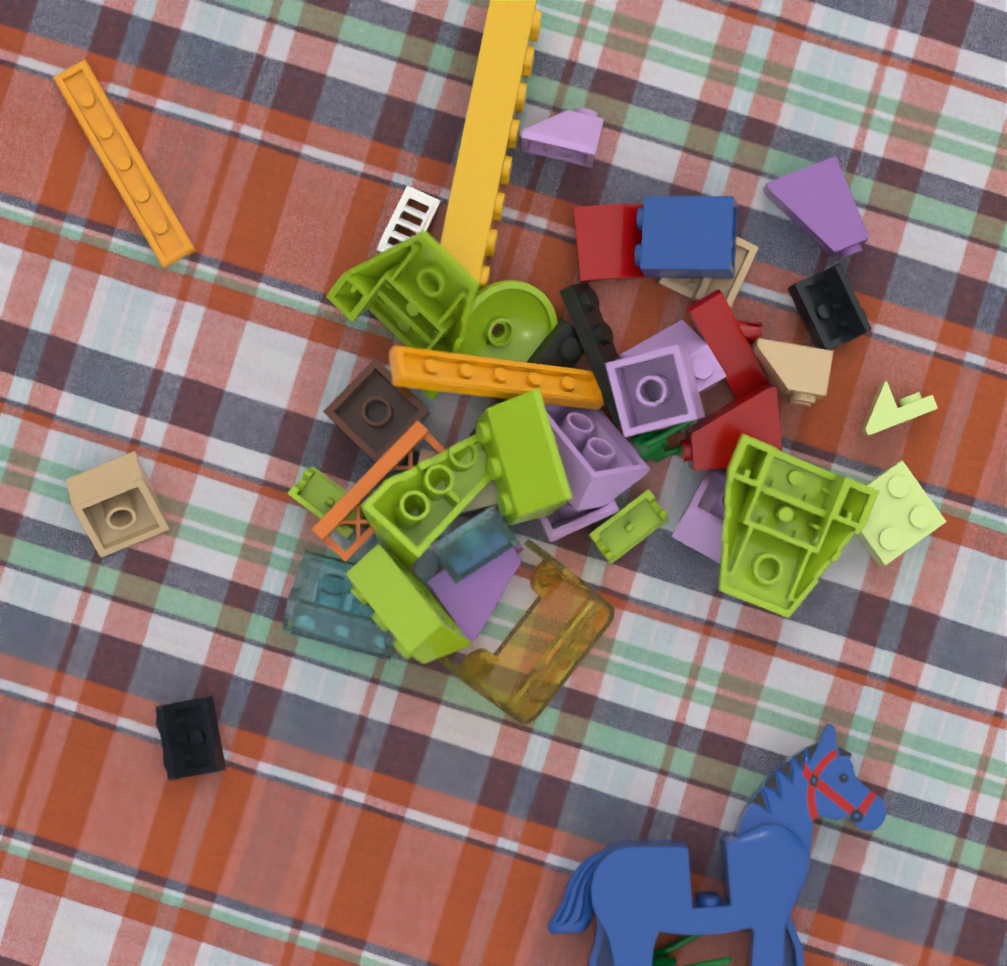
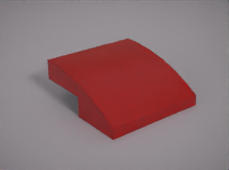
M607 204L573 207L580 283L646 278L640 266L635 264L636 244H642V230L637 228L638 208H643L644 204Z

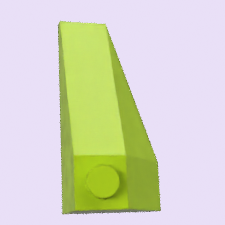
M476 434L451 446L448 450L418 463L411 469L387 479L361 506V510L380 543L408 569L491 480L486 468V460L488 458L484 444H480Z

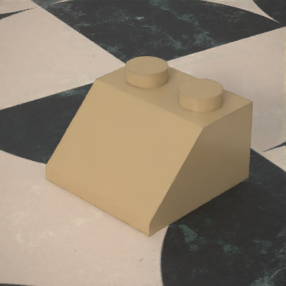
M760 338L753 343L751 348L767 379L771 384L777 386V392L780 396L789 397V404L810 407L811 404H815V402L826 396L833 351Z
M135 451L66 479L72 508L101 558L170 530L149 476Z

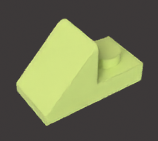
M887 381L882 382L861 428L862 437L865 438L938 409L933 395L922 398L920 392L900 399L901 407L897 408Z

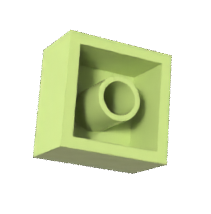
M900 461L865 484L879 490V494L866 526L856 536L877 565L885 566L946 523V520L905 463Z

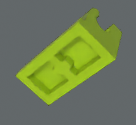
M312 466L304 471L301 480L293 485L287 494L322 519L347 491ZM361 503V504H360L361 520H365L366 517H365L363 511L361 510V506L363 505V503ZM356 510L346 520H356ZM340 525L336 531L350 540L356 532V525Z
M648 489L588 536L611 565L669 521L668 514L660 507L655 496Z

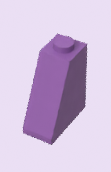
M836 156L766 183L763 188L765 196L829 257L840 254L841 258L845 259L863 251L861 245L869 239V236Z
M500 529L427 581L456 624L471 642L477 639L522 561L518 554L524 549L512 532L504 535Z

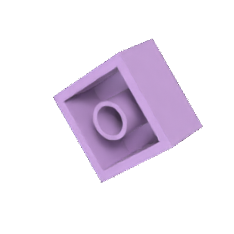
M687 343L605 363L624 437L705 417Z

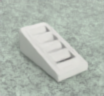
M407 186L377 246V254L393 247L390 244L392 238L400 242L410 238L396 231L398 225L416 234L423 230L427 232L441 200ZM412 199L428 206L427 213L408 206L409 200ZM404 212L423 220L421 225L418 226L402 219Z

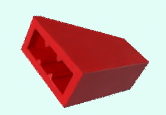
M763 383L686 428V439L680 442L683 462H688L689 467L694 471L728 467L741 434L778 448L777 450L782 452L777 386L771 383Z

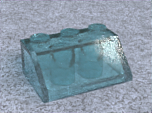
M306 550L287 600L282 632L390 661L394 650L392 642L396 639L390 630L385 632L376 624L371 617L375 611L370 604L363 605L350 590L354 584L346 573L356 563L345 562L341 559Z

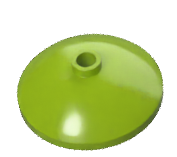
M503 280L482 288L477 292L460 354L527 362L547 335L558 324L553 305L542 291L523 281ZM498 324V330L492 334L493 327Z

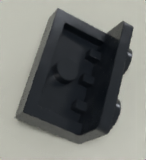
M840 264L831 266L825 271L787 288L815 348L832 350L871 330L867 315L860 306L851 287V282Z
M213 696L156 707V726L160 733L163 748V765L170 781L226 770Z

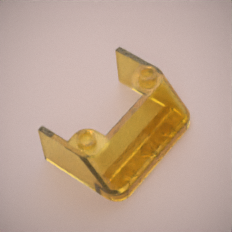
M528 538L524 545L542 559L540 564L533 570L530 579L531 589L539 595L494 654L485 648L476 649L464 658L460 666L446 656L437 659L470 688L520 724H529L541 715L608 629L615 614L612 604L568 567Z

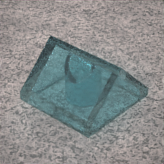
M493 505L429 546V548L456 584L519 542L497 506Z

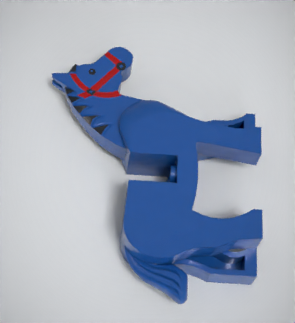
M827 724L816 743L804 747L791 755L758 786L738 817L734 831L720 836L724 897L718 896L716 891L695 893V899H692L688 846L683 840H621L589 856L576 868L566 884L558 908L547 923V930L553 935L581 933L589 927L595 912V934L588 954L589 966H652L653 949L659 931L684 935H711L750 928L748 966H805L803 948L790 914L808 875L813 822L819 816L831 819L847 817L852 824L862 830H876L886 818L885 803L881 797L868 789L856 777L850 760L852 754L836 745L835 728L833 725Z

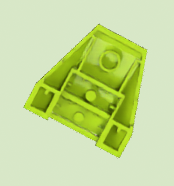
M423 230L344 272L326 295V298L351 322L355 321L367 310L371 311L407 347L460 354L480 283ZM421 389L431 400L436 398L441 392Z
M741 434L727 468L718 590L789 618L819 582V577L832 562L835 563L842 555L841 551L866 526L879 490L848 477L829 472L781 452L776 447Z

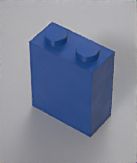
M644 196V207L638 208L637 228L642 230V244H636L635 247L636 266H640L646 278L735 279L738 205L734 196Z

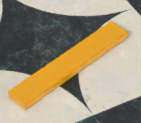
M84 59L54 76L53 79L162 267L166 269L194 253L196 249L87 61Z
M395 345L389 351L394 386L502 399H512L529 391L540 389L544 404L599 410L604 404L601 390L593 371Z

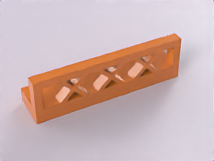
M418 420L311 529L345 562L375 533L370 525L361 535V524L370 523L368 520H361L360 504L366 498H370L373 495L372 492L387 480L392 471H407L414 467L413 450L423 439L439 454L446 451ZM409 455V466H398ZM356 510V520H346ZM340 525H356V541L344 551L330 535Z

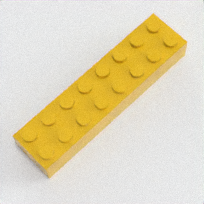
M490 0L440 245L480 283L478 291L489 284L491 272L490 267L485 266L487 256L494 258L498 230L493 229L494 220H502L505 205V193H501L500 189L502 184L509 185L513 157L507 156L509 148L516 149L520 120L515 119L516 112H524L528 84L522 82L524 76L531 77L535 57V47L530 46V42H538L542 11L536 10L537 0Z

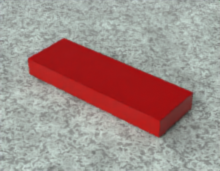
M719 289L686 308L702 339L708 344L726 374L724 380L735 400L763 383H770L728 302Z

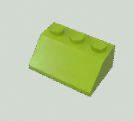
M540 389L529 391L489 407L476 418V435L480 444L485 446L488 456L486 460L487 472L490 479L495 480L499 493L497 495L498 509L502 516H506L508 526L550 516L573 498Z
M377 544L346 573L354 584L350 588L351 592L363 605L370 604L375 611L371 615L372 619L383 631H391L396 638L392 644L404 658L408 659L412 656L425 664L464 649L471 644V641L411 567L408 569L381 544Z

